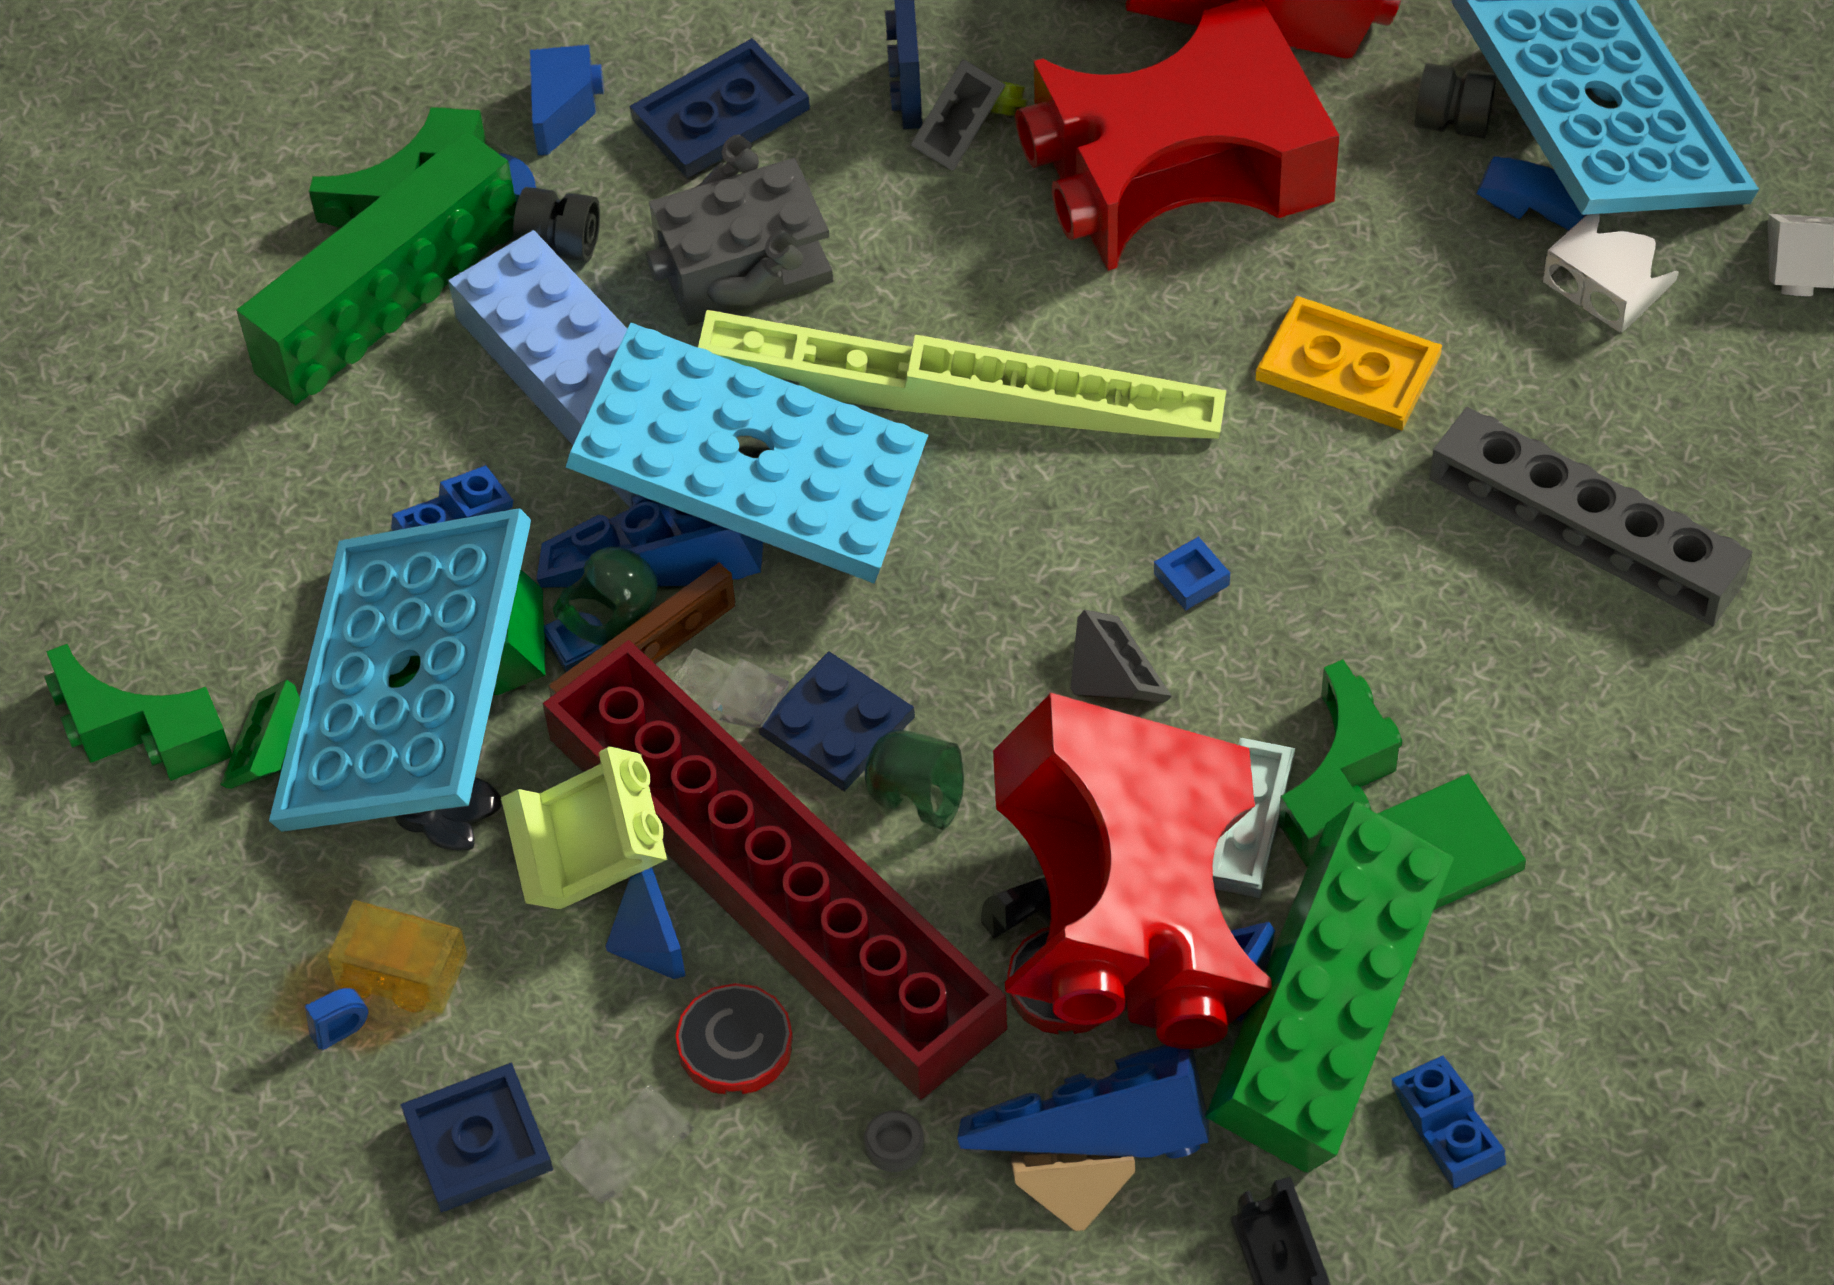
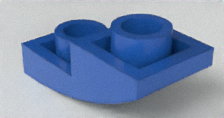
M1494 156L1488 163L1476 192L1477 195L1486 199L1495 207L1506 211L1519 220L1530 207L1549 221L1557 223L1570 231L1585 217V215H1581L1554 169L1528 161Z
M483 466L440 482L439 497L392 514L391 529L395 531L506 511L513 507V499L488 467Z
M1444 1055L1391 1079L1392 1087L1406 1115L1453 1189L1506 1165L1504 1147L1474 1110L1473 1093Z

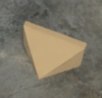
M1040 1152L1011 1153L1015 1184L1074 1231L1085 1230L1135 1173V1160L1133 1156Z

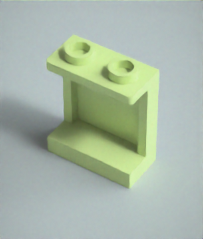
M607 747L599 752L601 764L546 791L534 793L517 789L501 797L525 903L554 909L565 908L667 860L662 841L664 834L663 826L655 813L649 789L650 774L642 760L641 754Z

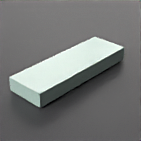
M1240 738L1238 745L1250 749L1255 807L1219 838L1213 858L1214 889L1260 898L1279 823L1280 796L1285 794L1295 757V748Z

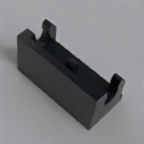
M1291 1176L1275 1180L1270 1189L1272 1194L1264 1200L1254 1201L1250 1191L1244 1192L1238 1199L1237 1215L1231 1216V1222L1253 1284L1330 1285Z

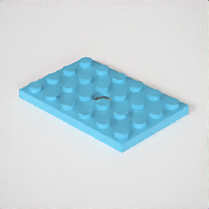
M1636 0L1451 1L1581 215L1751 204L1759 188ZM1591 88L1593 93L1603 100H1616L1618 107L1609 109L1595 104L1588 98L1585 89Z
M630 322L574 442L565 468L875 584L928 434L914 430L905 424L896 423L861 410L857 406L816 393L807 387L795 385L763 373L754 367L745 366L718 356L706 349L697 348L665 336L656 330L647 329ZM751 436L763 441L770 450L763 451L759 458L748 457L738 451L739 442L736 437Z
M520 508L345 539L338 542L300 694V703L292 726L269 822L281 832L469 806L531 519ZM410 656H420L421 663L416 676L402 687L391 688L389 686L390 675L402 671L408 664Z

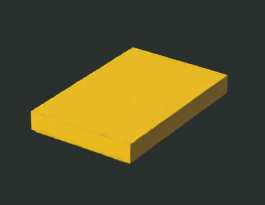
M1296 296L1256 369V380L1403 430L1441 356L1442 345Z

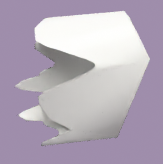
M1588 214L1548 249L1543 282L1577 305H1582L1586 311L1618 332H1623L1677 280L1679 271L1651 278V266L1656 246L1655 239L1625 231L1599 234L1596 232L1600 220L1599 214ZM1560 266L1566 268L1576 279L1578 284V291L1576 293L1565 292L1553 281L1551 275ZM1593 292H1601L1612 299L1619 310L1618 320H1607L1594 309L1590 300Z

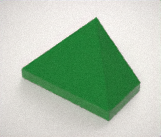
M287 679L256 694L220 783L221 786L233 789L281 772L292 726L300 703L296 686Z

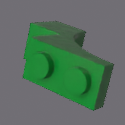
M431 107L428 117L417 135L403 149L377 165L353 173L335 176H313L309 195L316 223L343 227L466 130L486 144L480 110Z
M67 644L46 651L54 671L44 676L55 706L66 703L70 714L62 716L60 719L71 747L74 748L83 744L90 763L143 743L151 765L154 766L163 762L171 781L231 758L232 752L224 728L206 686L193 691L171 695L135 694L111 687L96 679L78 663Z
M1344 659L1330 664L1323 669L1321 697L1329 710L1335 730V739L1331 749L1322 764L1310 777L1294 789L1280 796L1279 826L1306 867L1309 866L1327 822L1354 801L1371 810L1369 800L1361 787L1397 770L1399 748L1402 747V738L1396 724L1390 717H1382L1374 705L1373 694L1368 683L1360 675L1355 677Z

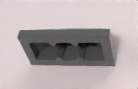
M962 59L912 141L911 146L954 172L1006 85Z
M1085 609L1077 617L1070 687L1074 695L1157 703L1168 701L1172 695L1119 616Z

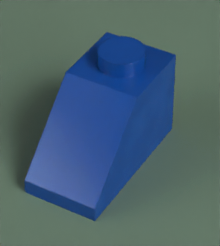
M589 45L530 50L532 124L538 156L551 153L596 114L595 95L604 94L603 72L601 64L592 65Z

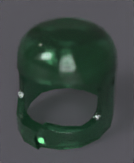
M619 546L604 547L593 553L585 562V572L582 577L562 591L552 608L555 618H558L567 629L579 638L596 645L604 646L644 617L651 608L657 594L658 581L653 568L639 554ZM580 598L595 599L614 611V614L602 626L590 625L578 613L575 607L570 605L569 601Z
M892 730L880 737L870 750L865 765L866 788L875 802L888 809H895L900 805L903 798L900 799V794L909 797L917 808L921 822L944 830L952 823L963 797L964 771L961 750L957 743L912 731ZM931 784L938 786L943 794V802L935 813L931 802Z

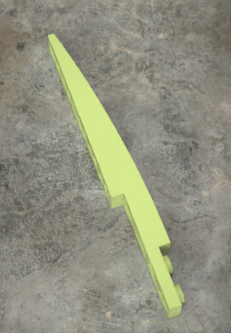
M706 310L698 348L706 349L713 354L742 365L754 367L763 373L779 379L799 382L800 386L807 387L811 391L840 402L898 411L1147 436L1219 439L1226 390L916 334L913 347L711 310Z

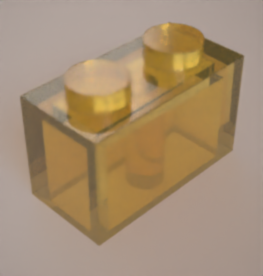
M353 900L327 958L335 983L341 989H355L361 998H368L373 994L391 999L397 1006L409 1012L420 1013L424 1009L443 1014L468 954L461 928Z

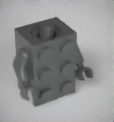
M733 135L722 147V157L727 162L726 164L719 163L694 188L649 201L656 249L646 252L648 266L654 281L668 279L688 326L704 322L706 310L730 314L833 282L832 268L819 243V240L829 237V229L795 157L758 168L759 159L751 151L752 143L741 135Z

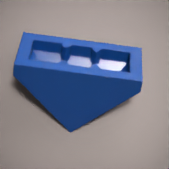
M651 867L630 877L605 947L612 954L675 980L686 976L682 952Z

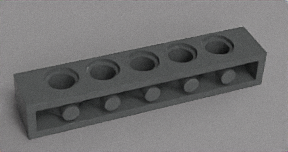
M1466 407L1433 449L1430 472L1431 481L1713 627L1746 582L1753 552L1742 547L1736 540L1727 536H1721L1693 522L1687 515L1681 512L1671 511L1646 498L1638 490L1624 487L1606 478L1589 465L1577 463L1551 450L1545 443L1536 439H1530L1504 426L1498 419L1492 416L1483 415Z

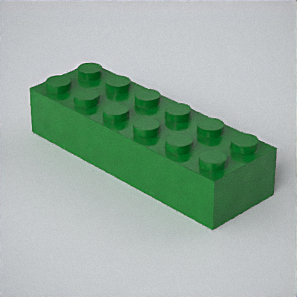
M467 130L236 309L254 374L292 404L298 405L309 395L319 393L326 386L329 379L346 365L358 362L364 356L367 349L386 333L390 334L398 330L405 318L421 305L434 301L440 295L442 289L449 284V279L477 264L480 258L496 245L508 242L513 237V223L517 206L509 161Z
M1356 801L1326 823L1264 972L1271 978L1272 989L1249 1008L1205 1118L1306 1173L1313 1171L1337 1156L1453 862V856Z

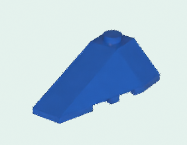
M637 495L632 498L634 506L610 519L604 515H597L543 542L541 545L537 582L540 587L687 586L719 562L732 573V579L737 580L761 573L763 542Z
M1163 1045L1133 1053L1114 1060L1118 1070L1108 1077L1097 1080L1095 1078H1086L1083 1073L1064 1079L1065 1084L1057 1087L1052 1092V1098L1044 1101L1041 1100L1039 1094L1027 1093L961 1118L957 1136L960 1148L1148 1158L1166 1154L1168 1158H1181L1193 1154L1200 1149V1144L1209 1142V1119L1205 1118L1207 1110L1193 1049H1179Z

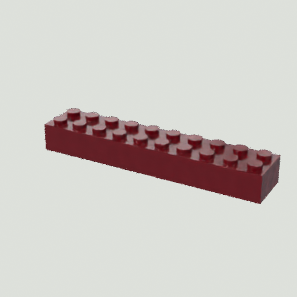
M630 640L620 645L542 703L550 740L583 772L601 764L599 752L607 747L641 754L642 760L650 774L649 789L655 813L663 826L664 834L662 841L665 852L920 1101L1008 1030L1006 995Z

